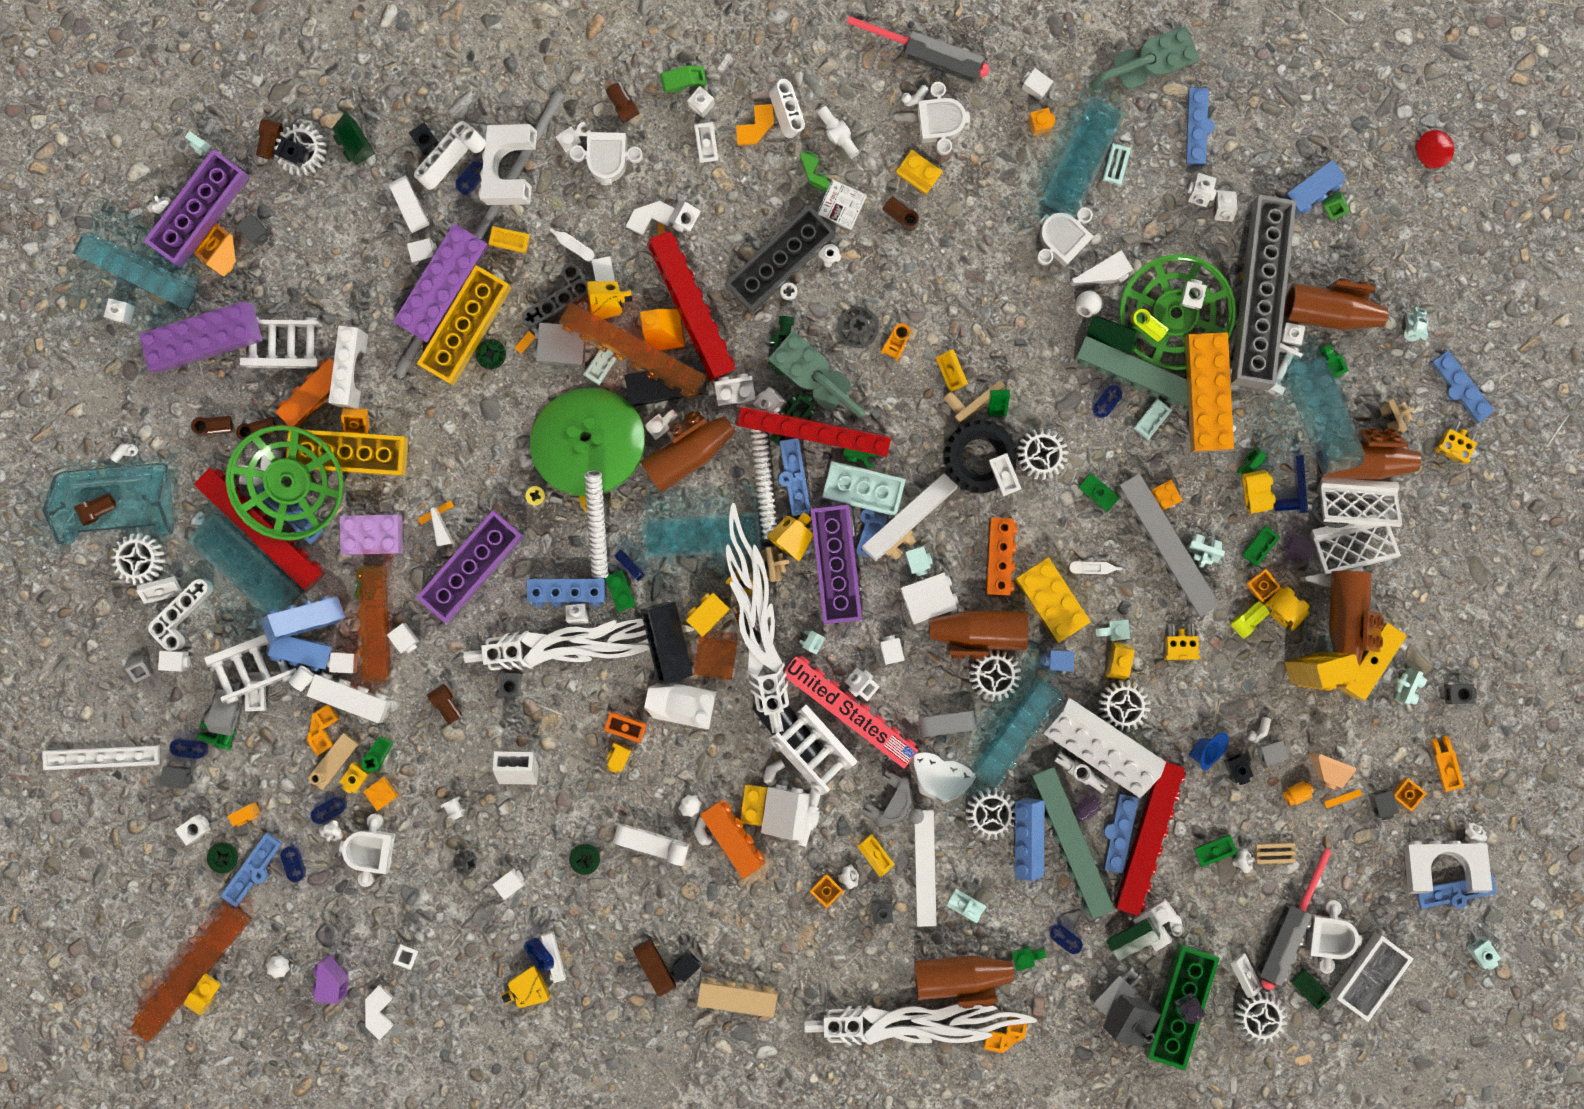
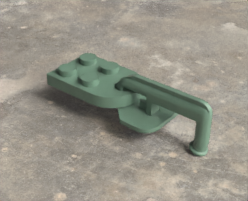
M1186 25L1149 39L1141 47L1139 53L1131 49L1118 53L1113 59L1114 68L1099 73L1092 80L1091 88L1099 90L1104 81L1118 76L1125 88L1133 89L1143 85L1148 74L1161 77L1198 63L1200 58Z
M794 330L768 358V361L797 386L806 390H813L814 401L823 409L832 410L841 402L852 411V417L855 420H860L864 417L865 411L847 396L851 389L850 381L839 371L829 372V365L825 357Z

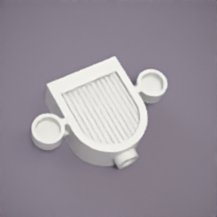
M935 82L930 89V94L934 99L918 101L917 105L921 143L938 142L936 146L937 152L941 155H948L952 149L950 140L960 135L965 123H970L969 111L965 112L964 107L957 100L942 98L945 95L946 87L942 82Z
M587 132V151L579 145H575L570 149V157L573 161L581 162L587 159V165L591 174L600 181L601 185H612V182L621 178L626 170L627 160L632 163H639L643 158V153L639 147H631L627 152L626 133Z
M1083 207L1077 212L1076 219L1066 213H1056L1051 216L1046 214L1039 222L1042 225L1039 235L1040 242L1045 249L1038 253L1037 261L1041 265H1048L1054 257L1066 267L1094 237L1082 226V224L1090 222L1093 217L1092 211L1089 208Z
M374 813L367 818L369 830L365 829L355 832L345 841H341L339 852L342 853L347 865L355 870L362 871L358 876V883L363 887L373 884L375 880L373 873L387 874L390 872L395 833L377 831L384 822L383 817L378 813Z
M1333 899L1328 900L1324 905V909L1329 916L1311 914L1312 924L1308 929L1305 950L1310 956L1322 957L1318 960L1317 965L1319 970L1326 974L1333 972L1335 969L1333 959L1350 957L1362 943V937L1358 935L1355 927L1349 922L1338 918L1342 906Z

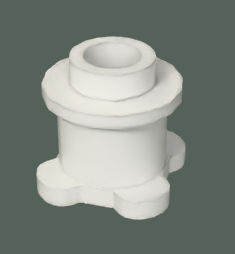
M827 244L819 251V258L823 259L826 267H831L834 262H839L841 259L839 249L833 244ZM832 252L833 256H828L827 253Z
M460 796L440 805L441 808H445L448 815L447 819L451 818L453 821L463 816L462 812L465 809L462 810L458 801Z

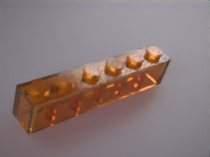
M363 564L356 571V579L360 583V588L357 590V599L360 600L358 619H361V627H359L358 633L359 638H362L359 655L363 659V664L360 666V675L363 676V682L388 681L391 676L389 637L387 636L389 634L386 564Z

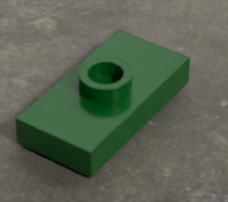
M990 390L987 409L988 417L1007 416L1010 390Z
M1091 473L1078 487L1079 490L1106 512L1120 498Z
M1264 525L1241 556L1253 566L1258 567L1280 536Z

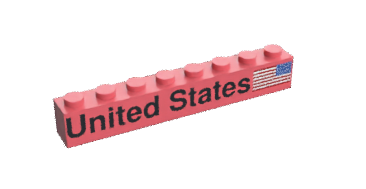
M802 655L799 658L795 656L783 671V673L786 672L787 674L786 678L905 769L918 752L915 748L917 744L910 738L903 739L900 736L902 732L894 726L891 728L884 724L886 720L880 715L873 716L869 712L871 708L863 702L860 705L855 702L854 699L856 697L850 692H842L839 689L841 685L836 681L825 679L823 677L825 673L819 668L812 669L808 665L810 662Z

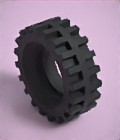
M980 419L962 424L948 438L943 451V464H945L947 475L950 476L960 489L970 491V493L984 494L998 489L999 486L993 471L984 475L970 472L962 461V453L969 442L983 439L995 447L997 457L1007 453L1015 471L1018 455L1016 451L1017 445L1012 439L1013 436L1005 430L1004 426H999L994 421L990 422Z

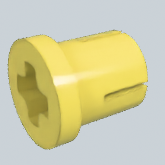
M532 486L526 492V500L531 505H540L545 500V492L538 486ZM538 492V495H540L541 498L535 500V498L532 497L531 494H537Z

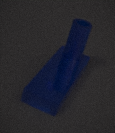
M1298 455L1293 457L1297 498L1276 500L1274 503L1275 512L1298 510V514L1308 513L1304 455Z

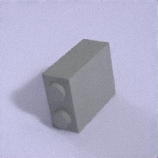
M539 323V328L536 327L535 339H538V345L534 347V358H536L538 363L584 367L587 340L586 326Z

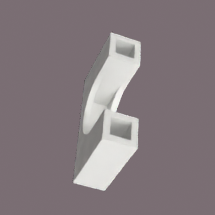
M530 124L487 125V132L484 135L486 145L482 153L483 169L480 172L482 181L479 188V197L485 204H530L532 186L525 179L504 180L500 179L498 174L499 163L507 153L514 150H535L537 131Z
M338 326L329 403L339 408L359 409L361 391L355 388L354 369L358 353L366 354L368 334L359 328Z
M1475 840L1468 841V844H1461V841H1449V844H1441V841H1430L1429 844H1422L1421 841L1409 842L1410 845L1404 847L1408 894H1422L1433 891L1431 866L1433 860L1442 854L1450 855L1462 864L1465 871L1467 893H1487L1492 891L1487 843H1478Z

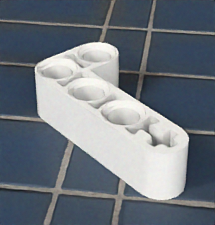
M464 121L458 122L415 170L414 177L426 189L431 190L435 188L468 149L473 153L482 151L486 145L485 139Z
M205 579L194 580L149 624V633L164 649L176 651L184 647L185 639L176 627L213 592L212 583ZM200 585H204L202 587L204 591H199L201 589ZM186 597H190L191 604L189 606H186L185 604ZM173 610L177 612V618L175 620L171 618V612ZM160 623L163 626L162 633L157 631V626ZM172 637L177 641L175 647L170 644Z
M618 823L613 838L614 844L667 859V862L679 866H684L690 846L689 843L621 823Z

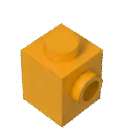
M1049 108L1030 112L1028 122L1032 136L1051 132L1054 127L1053 124H1055V117L1053 113H1050Z

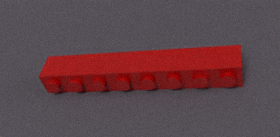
M671 231L650 238L647 246L710 381L712 382L731 374L735 370V362L726 351L727 345L724 339H721L718 334L719 328L717 323L713 322L710 317V308L703 302L702 291L699 287H696L694 274L686 265V257L678 248L679 243L676 236L672 235Z
M738 405L735 424L739 427L886 457L891 441L889 436L742 405Z
M208 468L193 485L303 590L309 591L325 575L322 571L323 567L315 560L312 562L308 558L309 554L300 547L298 549L294 545L295 540L274 539L255 531L247 525L236 513L230 502L225 473L218 468ZM235 484L238 499L241 504H244L251 498L247 495L243 496L239 492L240 488ZM252 507L247 511L258 523L274 530L275 522H270L266 518L268 515L260 508Z
M1166 762L1161 777L1150 788L1114 903V907L1118 910L1139 916L1140 912H1143L1145 909V895L1150 892L1152 885L1150 879L1157 870V864L1155 863L1157 857H1160L1163 851V846L1161 845L1163 838H1166L1168 835V821L1173 818L1175 811L1173 805L1180 796V790L1178 789L1180 783H1183L1186 777L1184 767Z

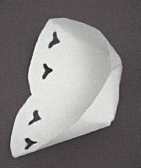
M918 753L914 755V768L919 792L939 802H949L958 798L973 784L976 778L975 774L961 763L955 761L944 762L939 756L931 753ZM929 760H931L932 762L935 761L936 763L931 765ZM950 767H952L953 769L957 768L958 770L952 772ZM964 772L967 776H970V778H965Z

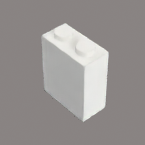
M941 573L900 588L912 624H917L957 609L956 605L959 604L956 594H952L950 590L952 582L949 575L945 576V573Z
M494 752L493 772L499 784L537 785L539 766L533 752Z
M776 784V787H768L761 833L788 840H803L810 794L803 793L801 788L792 787L791 790L787 789V785Z

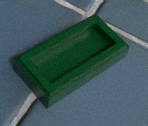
M1302 968L1290 980L1317 1010L1331 998L1305 968Z

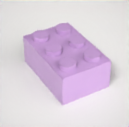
M401 515L340 516V555L403 554V521Z

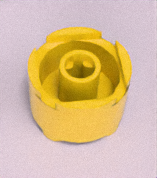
M1286 586L1284 589L1280 588L1264 605L1271 609L1270 615L1285 628L1290 626V631L1293 632L1310 615L1308 611L1310 606L1304 600L1297 599L1294 596L1295 592Z

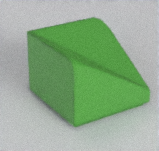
M1341 191L1323 200L1324 207L1331 220L1350 213L1349 206Z

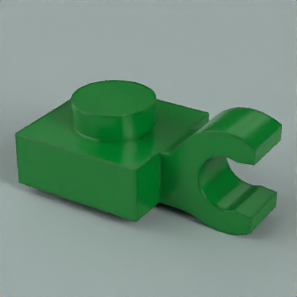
M1331 344L1319 348L1320 353L1326 359L1321 363L1329 380L1349 371L1342 355H1335Z
M1255 445L1245 457V463L1237 469V474L1241 476L1243 472L1250 473L1252 470H1256L1257 467L1264 463L1267 456L1266 453Z
M847 448L844 449L843 453L846 461L857 463V460H862L865 466L873 468L874 465L868 463V458H876L877 456L876 454Z
M1027 946L1011 951L1017 972L1034 967V960L1047 957L1044 947L1030 951V947Z

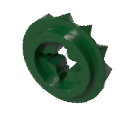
M485 339L478 344L475 350L477 362L485 369L500 367L506 358V350L503 344L495 339ZM488 347L491 351H498L493 354V362L488 356H484L488 353Z
M221 842L209 849L207 863L214 872L227 873L237 865L239 856L237 855L236 848L231 846L230 843ZM220 853L229 854L228 857H226V863L225 861L217 862V860H219V858L221 857Z
M580 844L570 853V866L578 874H591L599 866L600 854L592 845ZM583 853L585 856H592L588 860L587 865L585 862H577L582 858Z

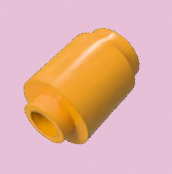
M1302 780L1286 788L1283 796L1289 806H1297L1311 799L1314 791L1309 782L1305 783Z

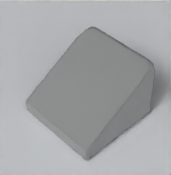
M143 654L125 663L124 669L134 683L152 675Z

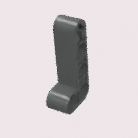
M567 263L562 268V275L568 283L567 286L524 311L522 320L529 328H538L539 323L548 322L588 298L587 282L575 264ZM575 269V276L567 277L568 270ZM580 285L586 286V290L582 294L576 292L577 287ZM563 295H568L570 297L569 301L565 304L560 303V298ZM546 305L553 306L551 313H544ZM539 310L544 317L541 318L537 311ZM530 315H532V316L534 317V320H535V321H534L533 323H532L531 321H529V320H530V318H529Z

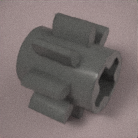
M460 850L459 854L455 855L453 867L458 868L456 873L462 875L464 873L470 874V871L476 868L477 858L472 857L473 852Z

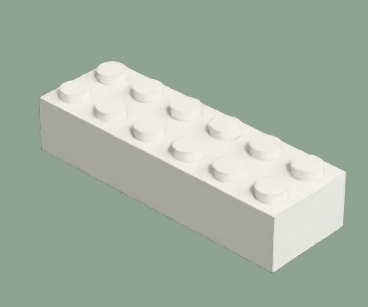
M1068 698L1049 720L1044 735L1139 798L1161 777L1166 764L1164 760L1071 698Z

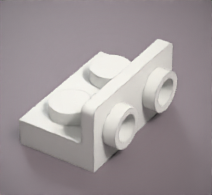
M748 374L737 375L736 379L721 377L718 378L717 382H714L718 407L756 401L753 379Z

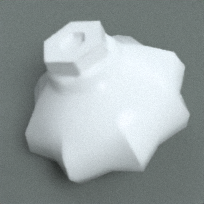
M156 195L154 196L155 200L149 203L147 209L162 217L169 208L171 199L169 197L158 198Z
M687 795L680 800L678 809L682 812L683 816L693 817L696 813H699L702 803L698 800V796Z
M331 820L330 823L319 828V833L328 842L330 840L336 841L343 837L337 821Z
M1474 822L1465 824V839L1467 842L1475 840L1478 843L1485 842L1487 840V832L1482 829L1481 825H1477Z
M1244 848L1238 852L1236 858H1233V865L1239 867L1244 873H1249L1253 869L1254 858H1251V853Z
M852 865L843 867L842 874L838 875V880L840 883L845 884L848 889H852L858 886L859 875L857 870Z
M282 955L272 956L270 961L265 964L267 974L272 975L274 979L285 977L286 973L290 970L289 960L285 959Z

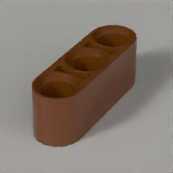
M651 939L633 948L640 965L659 997L677 988L672 975Z

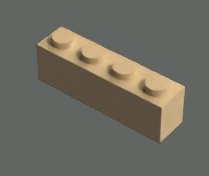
M706 977L705 980L701 979L697 1006L774 1018L777 991L770 986L756 988L754 984L750 983L736 985L734 981L725 980L723 983L717 982L715 978Z

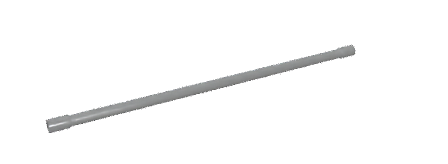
M558 91L553 93L543 115L534 128L537 131L536 145L565 98ZM533 150L521 151L505 180L518 178ZM490 205L474 236L481 240L483 239L502 205ZM415 336L407 352L397 365L396 373L405 377L413 363L414 357L424 342L423 340Z

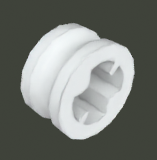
M789 282L783 284L780 290L781 297L786 301L795 299L797 287ZM787 287H791V290L794 289V293H791L790 297L787 296V293H783V291L787 290Z

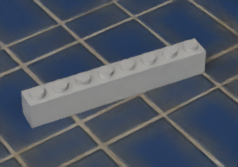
M1140 473L1116 486L1118 488V496L1128 504L1127 510L1132 517L1135 516L1139 522L1137 527L1141 533H1145L1148 537V545L1158 553L1157 559L1162 566L1165 565L1169 571L1167 576L1172 583L1175 582L1178 586V594L1182 599L1185 598L1189 604L1187 605L1189 612L1196 617H1201L1219 606V602Z

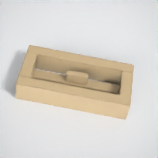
M1295 843L1255 844L1256 864L1296 863ZM1260 848H1289V851L1260 852ZM1290 855V858L1260 859V856Z

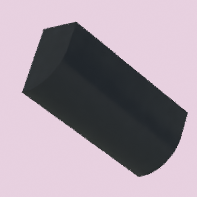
M700 362L624 375L629 405L633 407L706 394Z
M676 601L660 603L640 609L657 682L659 684H669L693 676Z
M781 695L782 703L785 704V699ZM770 698L767 701V706L774 709L778 706V701ZM760 701V708H763L762 701ZM756 705L752 707L770 733L774 735L769 715L759 712ZM789 705L783 708L784 712H780L784 730L779 732L780 735L798 720L797 715ZM803 725L787 742L795 750L811 733ZM815 740L800 757L808 764L822 750V747Z

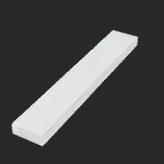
M944 473L862 546V549L872 559L877 561L951 495L958 485Z
M160 745L42 751L43 770L160 765Z
M933 809L921 810L924 814V819L921 823L914 824L917 927L936 926Z

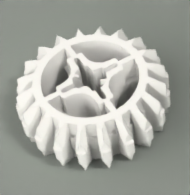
M293 124V130L286 127V134L280 132L282 137L290 141L294 140L295 143L304 146L308 150V157L314 153L310 160L307 159L306 163L302 164L301 168L279 159L278 164L283 165L285 171L289 170V173L292 175L296 172L298 176H301L304 172L306 176H309V170L316 173L314 167L322 168L319 162H325L326 160L322 155L327 154V151L323 149L327 144L322 142L324 137L319 135L318 130H313L309 125L305 127L304 124H300L298 128L297 125ZM301 137H309L314 143H304ZM276 139V142L280 143L281 139ZM292 149L290 155L294 154L295 149Z
M1043 428L1039 429V434H1037L1036 430H1032L1031 434L1033 437L1028 433L1025 434L1027 441L1024 439L1020 440V443L1024 446H1017V449L1022 451V453H1017L1018 458L1022 457L1023 459L1017 463L1018 465L1025 464L1021 469L1022 471H1025L1027 468L1029 469L1027 476L1032 475L1034 472V479H1038L1039 474H1041L1042 480L1046 479V474L1051 479L1053 478L1052 471L1056 475L1060 473L1057 467L1060 469L1065 468L1061 462H1067L1068 459L1062 456L1067 455L1068 451H1062V448L1067 447V444L1060 445L1059 442L1063 438L1055 439L1058 434L1057 432L1050 436V429H1047L1045 434ZM1040 439L1050 441L1054 447H1045ZM1034 441L1035 453L1027 457L1028 447ZM1040 449H1042V452L1051 451L1044 456V459L1039 456L1034 458V456L1040 453ZM1057 452L1056 462L1050 467L1049 456ZM1039 461L1045 470L1035 468L1030 462Z
M138 533L137 536L130 534L129 538L123 537V542H117L119 549H112L116 552V555L111 556V559L116 560V562L111 564L113 567H117L114 571L115 574L121 573L119 578L121 580L125 579L126 583L132 582L133 585H138L139 582L141 584H145L147 581L152 582L153 576H159L157 570H163V567L159 565L164 563L165 560L160 559V556H163L165 553L158 551L162 546L155 545L156 539L150 540L149 535L143 536L142 533ZM135 545L131 554L126 555L129 548ZM143 545L147 547L151 554V557H148L145 554V548H143ZM140 557L142 559H145V561L131 560V558ZM125 561L130 563L133 572L128 570ZM147 563H150L149 568L141 574V571H143L144 566Z
M988 650L989 656H984L982 660L975 659L978 662L977 665L971 663V667L976 669L975 671H969V674L975 676L970 678L969 681H976V684L972 685V689L979 687L980 689L976 694L980 695L984 692L983 699H987L988 695H990V701H994L995 695H997L998 701H1001V694L1005 698H1009L1008 690L1013 694L1015 693L1014 689L1011 688L1012 685L1019 687V684L1015 683L1014 680L1021 679L1020 676H1015V673H1019L1021 670L1019 668L1014 669L1018 662H1010L1013 659L1012 655L1007 659L1005 658L1007 655L1006 651H1003L1001 656H999V650H995V655H993L992 650ZM994 659L990 670L980 671L987 661ZM999 660L1008 666L1010 674L1001 672ZM993 670H996V673L1004 675V677L999 676V678H996L997 680L993 681V677L985 674H991ZM980 676L989 679L990 691L982 685ZM1009 680L1003 689L996 691L999 681Z
M1118 680V687L1112 682V690L1109 687H1105L1104 689L1108 694H1100L1101 697L1105 698L1104 701L1098 700L1099 704H1103V707L1098 708V711L1105 712L1100 718H1108L1105 722L1108 724L1112 722L1111 726L1114 728L1118 725L1120 732L1123 731L1124 727L1126 732H1130V725L1136 730V722L1143 725L1144 723L1141 718H1148L1147 715H1144V711L1150 712L1149 708H1145V705L1150 704V701H1144L1148 694H1141L1144 689L1143 687H1139L1136 690L1137 683L1135 682L1131 687L1129 680L1125 681V685H1123L1122 680ZM1123 690V694H1121L1118 701H1110L1114 694ZM1129 691L1136 696L1139 705L1131 703ZM1126 701L1125 704H1128V706H1132L1133 708H1124V710L1122 711L1123 708H1120V706H1116L1115 704H1124V702ZM1109 707L1117 709L1119 721L1112 716ZM1137 711L1131 720L1125 721L1129 712Z
M985 788V795L981 790L978 791L979 798L976 795H972V798L976 801L974 803L968 801L972 809L966 808L965 811L971 813V815H967L965 818L966 820H972L968 823V826H975L972 830L973 833H977L980 830L978 835L980 838L986 833L987 840H990L991 834H993L994 840H997L998 833L1003 838L1005 837L1004 830L1008 833L1011 832L1008 828L1009 825L1015 827V823L1011 822V819L1015 820V815H1012V813H1015L1014 808H1011L1015 802H1007L1011 796L1007 794L1003 798V790L997 794V788H993L992 793H990L989 788ZM990 798L1000 800L993 806H988L983 802ZM1005 805L1007 815L1005 821L1003 822L999 816V813L1002 810V807ZM978 806H980L984 812L979 823L976 819V811ZM985 807L991 811L996 810L994 814H996L995 816L998 818V820L992 818L991 816L987 818V815L989 814L987 813L988 811L985 809ZM990 822H996L999 825L995 829L983 828L985 824L987 825Z
M1266 991L1262 995L1258 992L1255 997H1250L1249 999L1242 997L1244 1003H1237L1240 1010H1234V1013L1239 1015L1234 1018V1021L1238 1023L1236 1028L1241 1030L1240 1034L1246 1036L1248 1041L1253 1039L1255 1044H1258L1259 1041L1262 1044H1266V1039L1273 1042V1036L1280 1038L1278 1031L1284 1032L1281 1026L1287 1025V1022L1282 1019L1288 1017L1283 1012L1286 1009L1285 1006L1280 1005L1281 1000L1275 999L1273 994L1268 995ZM1258 1004L1255 1010L1249 1011L1254 1005ZM1267 1004L1273 1007L1275 1017L1268 1015ZM1261 1014L1266 1017L1261 1019V1021L1256 1018L1259 1015L1261 1016ZM1247 1018L1254 1021V1031L1249 1029ZM1272 1024L1267 1030L1264 1031V1028L1267 1025Z

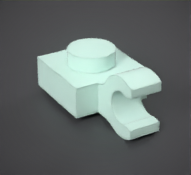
M190 131L185 136L190 141L188 145L194 148L195 152L200 156H204L203 152L207 153L211 147L210 144L201 140Z
M1128 620L1108 622V628L1095 629L1096 636L1109 635L1110 641L1131 639Z

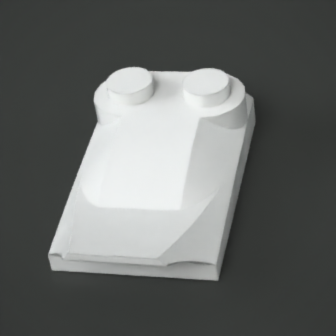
M656 683L648 687L644 709L655 719L709 729L717 691L677 683Z

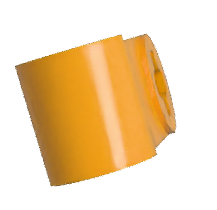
M900 323L894 327L881 354L885 353L895 358V361L899 360L910 336L908 325ZM904 328L907 331V335L903 338L898 337L896 334L897 329Z

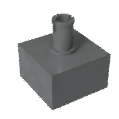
M1121 994L1103 1028L1117 1041L1143 1047L1145 1043L1153 1042L1155 1035L1152 1030L1161 1014L1148 1001Z

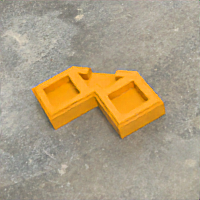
M773 104L754 105L755 124L736 125L738 146L757 145L767 131L774 125Z
M329 704L312 713L307 742L316 756L321 755L334 745L324 729L338 721L340 717Z
M1009 1016L1008 1020L1019 1018ZM1028 1023L1006 1026V1032L990 1031L993 1036L984 1040L983 1049L1000 1053L1005 1052L1009 1047L1025 1038Z

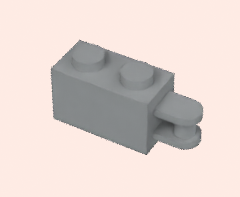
M228 680L234 692L242 689V682L232 683L231 680ZM217 689L216 695L212 696L211 709L206 714L204 723L209 732L232 736L244 701L242 696H239L238 701L234 703H222L220 697L225 696L224 690Z
M1133 966L1128 967L1121 976L1116 972L1092 997L1091 1002L1108 1017L1121 994L1135 998L1134 994L1137 991L1133 986L1141 979L1142 975L1136 973ZM1128 976L1132 978L1129 983L1125 980Z

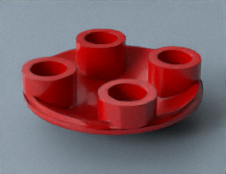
M1431 130L1424 133L1415 145L1419 160L1429 169L1445 166L1454 155L1452 139L1448 134L1439 130Z

